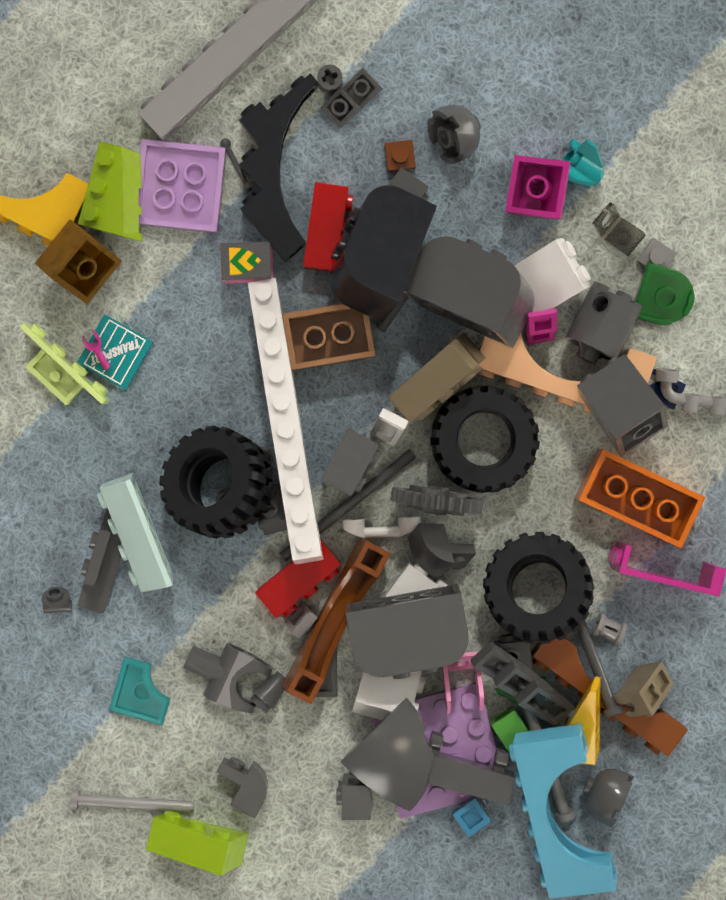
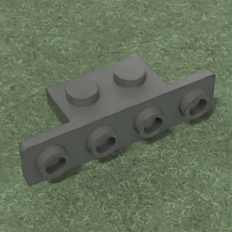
M108 508L106 509L99 533L93 532L89 548L94 550L91 560L85 558L80 575L85 576V580L77 604L81 608L99 613L105 612L121 560L118 545L122 543L119 535H113L109 527L108 519L111 518Z

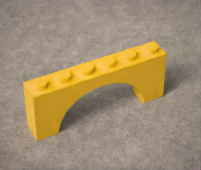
M66 172L59 184L40 196L17 199L0 195V221L7 224L11 220L19 224L16 230L30 237L36 233L43 237L41 242L49 246L70 219L78 225L88 183Z

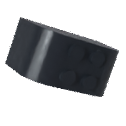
M385 185L372 190L360 208L355 207L341 230L340 235L342 237L331 254L330 258L334 259V263L329 273V285L334 296L344 305L383 323L401 300L437 206L396 186Z

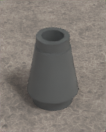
M276 671L274 675L252 691L254 694L250 700L267 714L270 709L275 708L284 692L282 683L285 677Z

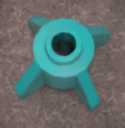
M572 139L569 143V152L562 160L571 162L567 183L582 185L585 188L596 186L604 176V165L597 146L589 139H586L582 144Z

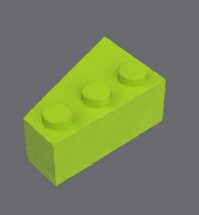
M99 141L78 222L79 225L142 242V233H139V216H142V207L139 206L138 191L141 189L140 153Z
M165 811V813L153 817L146 850L222 876L242 865L249 833L205 823L197 819L183 818L181 814L174 811Z

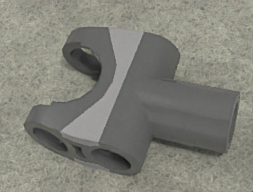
M226 643L220 657L193 645L183 666L184 669L210 680L204 692L206 698L227 708L245 713H253L256 704L241 697L238 679L246 673H261L270 676L273 667L262 659L230 643Z

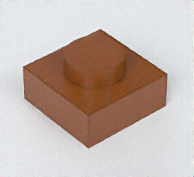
M413 140L385 143L388 172L399 171L401 167L405 170L416 169Z

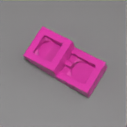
M556 308L527 313V322L525 324L527 345L554 341L555 331H557Z

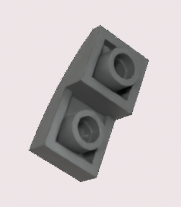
M362 68L343 88L340 87L321 108L342 128L383 88L365 68Z

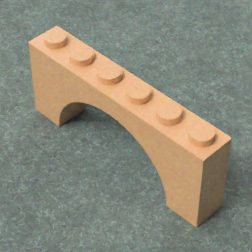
M521 334L513 349L486 336L483 337L479 351L485 356V359L479 364L482 369L477 375L492 380L494 375L505 378L504 384L518 389H520L521 384L531 387L530 393L544 398H546L547 394L557 396V402L573 407V404L577 403L585 406L583 411L592 414L579 394L577 385L580 384V381L562 379L541 368L528 353ZM632 348L627 349L624 354L627 355L642 377L649 383L657 357Z

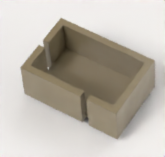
M463 332L390 394L388 398L409 423L417 417L422 421L437 406L446 401L456 390L465 385L482 369L479 364L485 359V356Z

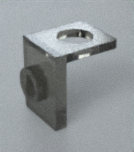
M609 202L592 222L598 235L626 256H629L646 236L642 230L622 218L612 202ZM610 214L608 221L602 225L604 218Z

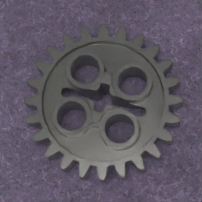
M410 485L409 488L392 487L390 501L407 504V507L424 511L425 513L464 516L465 513L482 514L484 501L467 497L466 493L453 491L450 488L430 485L428 487Z

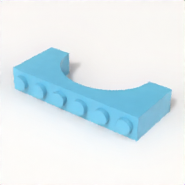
M582 724L515 733L513 744L509 745L510 757L512 762L516 761L518 770L515 772L518 787L523 788L522 806L524 813H529L528 831L530 838H535L536 863H541L542 888H547L549 899L616 891L617 873L612 852L590 850L572 841L557 825L549 805V791L557 777L568 768L584 763L587 760L588 748Z

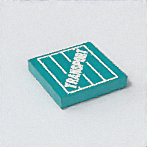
M104 314L95 331L101 339L100 347L110 368L104 370L94 352L86 347L77 363L127 390L154 342ZM94 334L88 343H93L96 340Z

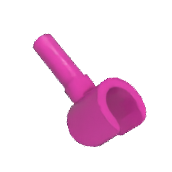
M92 330L96 340L93 343H88L85 337L82 336L83 343L88 350L94 352L104 370L110 368V365L100 347L101 339L98 333Z

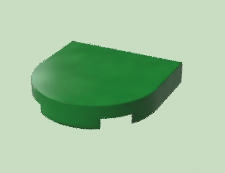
M647 262L634 300L643 306L638 319L659 325H670L677 322L691 311L695 294L691 282L683 273Z

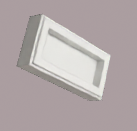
M383 408L370 434L395 446L408 420Z

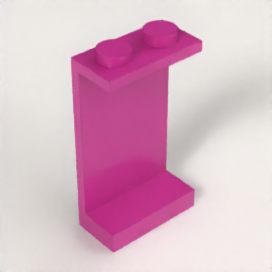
M617 541L616 547L611 546L608 562L611 563V568L619 573L720 597L726 569L703 562L699 581L695 583L627 566L632 546Z

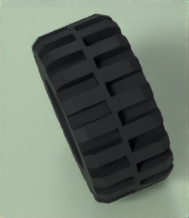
M487 385L462 390L449 398L441 406L433 421L430 445L434 460L441 472L450 481L466 490L477 493H494L510 488L516 484L515 482L521 478L523 479L528 474V469L531 465H534L536 460L535 454L537 449L539 450L540 441H538V424L535 423L533 418L535 416L520 397L515 396L505 388L501 389L496 386ZM483 412L500 417L506 423L511 437L510 447L506 455L497 463L487 466L476 465L468 461L461 453L458 445L459 430L465 420L474 414Z
M214 425L207 426L205 430L201 428L195 429L191 432L192 436H183L179 440L180 444L177 447L173 446L169 451L171 456L168 461L164 460L162 469L165 471L163 476L160 475L159 485L163 486L160 496L161 500L167 503L165 504V510L168 515L173 516V520L180 526L209 538L218 539L222 537L226 539L233 537L234 532L242 534L248 530L247 525L249 523L254 525L259 520L257 515L260 511L265 512L268 506L265 503L266 498L272 495L273 488L269 487V482L273 481V472L267 469L270 467L268 457L263 455V450L253 443L252 440L230 428L223 426L219 428ZM229 459L233 469L231 487L219 502L205 507L200 495L202 479L206 471L213 464Z
M535 532V535L528 536L527 533H523L515 541H512V539L504 543L505 547L501 551L497 549L492 555L494 560L492 563H488L485 569L487 576L483 579L484 599L489 607V612L503 629L511 636L523 639L525 642L548 644L551 643V640L558 639L560 641L566 638L565 635L571 631L574 633L580 628L579 624L582 620H586L589 615V607L593 604L594 584L585 558L581 552L575 549L572 543L568 540L566 542L561 540V537L555 534L547 536L544 532ZM535 563H547L554 566L561 572L565 580L563 600L553 610L543 614H532L520 608L512 592L513 582L518 573L525 567Z

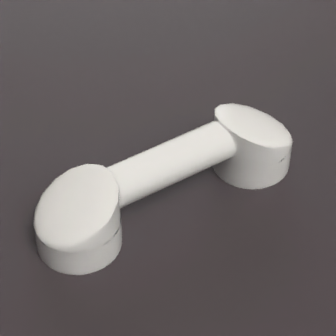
M420 516L398 517V526L365 527V519H344L342 522L345 531L365 539L405 536L411 533L421 523Z

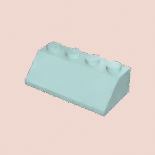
M130 473L101 484V492L97 493L102 508H108L111 518L108 519V524L113 535H119L122 544L118 545L122 559L124 561L129 560L132 570L128 571L133 586L139 585L141 592L172 586L174 575L134 474Z

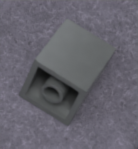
M626 354L619 358H612L605 364L603 369L595 374L590 373L580 381V384L577 385L581 398L620 457L668 427L664 404Z

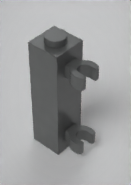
M431 732L428 747H432L433 767L429 771L427 784L509 805L516 777L513 771L505 769L509 759L507 750L497 748L493 766L440 752L444 738L443 733Z

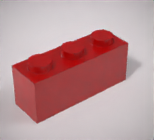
M315 182L303 262L304 269L330 272L334 263V259L330 257L334 247L342 237L340 233L345 224L346 211H352L354 195H348L349 187Z
M321 537L324 560L296 565L292 560L255 591V594L275 618H278L281 614L287 617L297 608L295 603L302 597L306 600L319 590L316 586L323 579L329 582L341 572L338 569L341 561Z

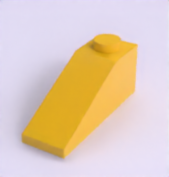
M594 677L566 723V726L582 724L588 752L587 760L582 764L596 765L600 752L601 677Z

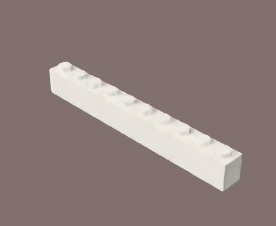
M276 278L249 282L248 288L292 560L295 565L324 560L293 371L291 370L282 317L283 311L279 287Z

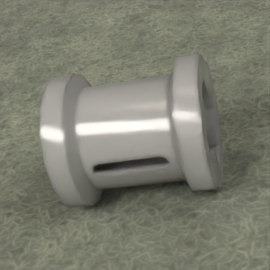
M601 612L595 621L591 635L595 637L599 635L612 641L613 645L619 646L625 636L627 624L624 622L619 624L608 619L606 614Z

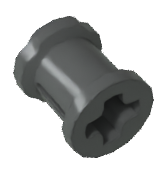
M325 65L318 71V86L322 93L333 95L343 85L342 72L335 65ZM327 75L335 78L334 85L325 82Z

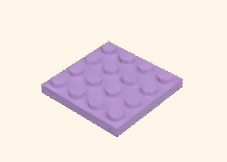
M476 682L450 689L451 713H446L444 691L415 698L414 702L419 703L418 713L426 726L424 734L428 744L432 731L443 733L444 738L440 752L493 766L497 748L485 704L484 710H479ZM373 718L376 726L381 720ZM428 784L424 795L411 811L399 806L397 808L400 819L462 803L473 796Z

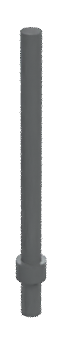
M409 449L365 484L360 493L355 492L318 522L319 534H322L415 460L416 456ZM290 545L279 553L285 561L292 557Z

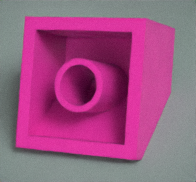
M514 155L505 212L528 218L561 219L571 162Z

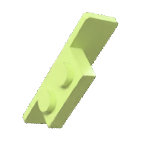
M23 323L20 326L42 348L25 368L65 405H69L84 388L101 404H107L111 400L106 395L108 390L98 381L93 383L85 376L88 373L85 368L76 361L72 364L65 357L67 352L55 342L51 344L44 338L47 334L41 327L35 323L33 325Z

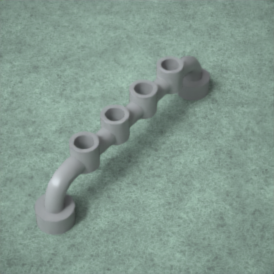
M656 368L655 380L660 381V388L664 398L671 403L682 405V411L698 413L700 406L709 407L708 413L726 414V397L676 393L673 391L671 384L678 382L679 371L668 368Z

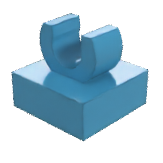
M475 796L452 811V815L468 837L491 822V818Z

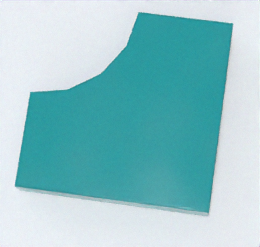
M124 657L109 711L157 725H163L171 698L162 694L155 687L151 677L152 664Z

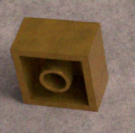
M70 219L34 264L51 279L88 305L122 260Z

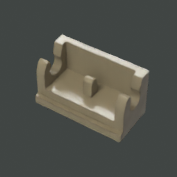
M662 661L639 665L635 667L614 696L617 704L631 703L635 709H629L626 712L627 716L647 715V717H651L673 687L674 682Z

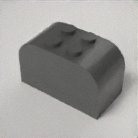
M449 236L435 238L420 250L404 289V293L416 305L512 349L527 322V313H531L534 307V294L530 285L517 268L506 260L507 256L496 250H491L490 253L482 250V246L473 240L467 239L466 242Z
M458 584L346 604V619L353 656L357 665L369 675L375 677L393 676V679H403L409 677L411 672L421 671L422 674L435 673L439 671V667L449 666L458 661L467 649L469 635L462 594Z

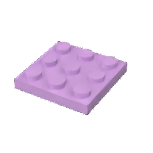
M142 139L140 152L141 189L138 190L142 216H139V225L218 233L226 148Z

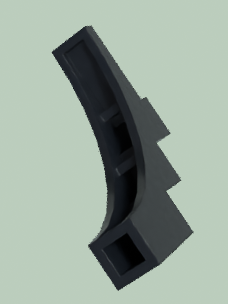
M311 73L305 78L304 76L297 78L290 87L292 89L286 95L280 94L270 102L269 106L271 108L268 110L261 102L256 106L251 104L240 114L242 118L239 119L241 126L259 146L257 150L254 148L248 150L242 156L243 162L239 165L260 190L258 194L255 192L249 194L242 201L244 206L240 209L285 263L306 246V241L294 226L284 203L280 180V162L284 141L293 119L303 103L319 88L318 81Z

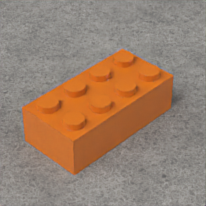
M598 448L574 499L682 549L706 497L607 450Z

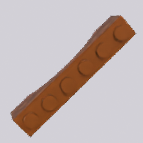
M359 537L318 618L282 683V687L287 693L312 704L325 680L334 651L347 626L346 604L359 602L363 599L370 587L378 579L391 554L390 552Z
M567 638L560 641L558 639L551 640V643L548 644L538 642L531 651L532 656L535 657L533 663L545 672L551 669L557 674L555 679L568 689L571 685L580 691L578 696L582 698L592 681L583 669L576 646ZM601 696L600 706L602 709L600 713L604 715L603 712L607 709ZM617 704V706L622 705L624 713L608 718L612 722L616 718L624 724L622 729L635 739L638 735L646 740L644 745L657 755L663 752L669 756L688 731L683 724L661 708H658L651 717H647V715L630 717L626 715V712L629 709L635 708L626 704Z

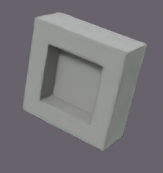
M653 237L636 262L644 267L647 262L668 267L676 252Z
M302 601L284 622L291 633L300 639L304 633L311 630L318 617Z

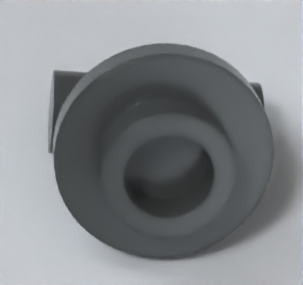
M52 587L43 593L41 600L44 613L72 611V600H70L67 589Z

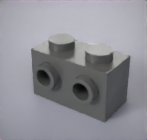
M350 771L349 773H344L343 781H338V788L336 789V804L342 805V820H371L372 789Z

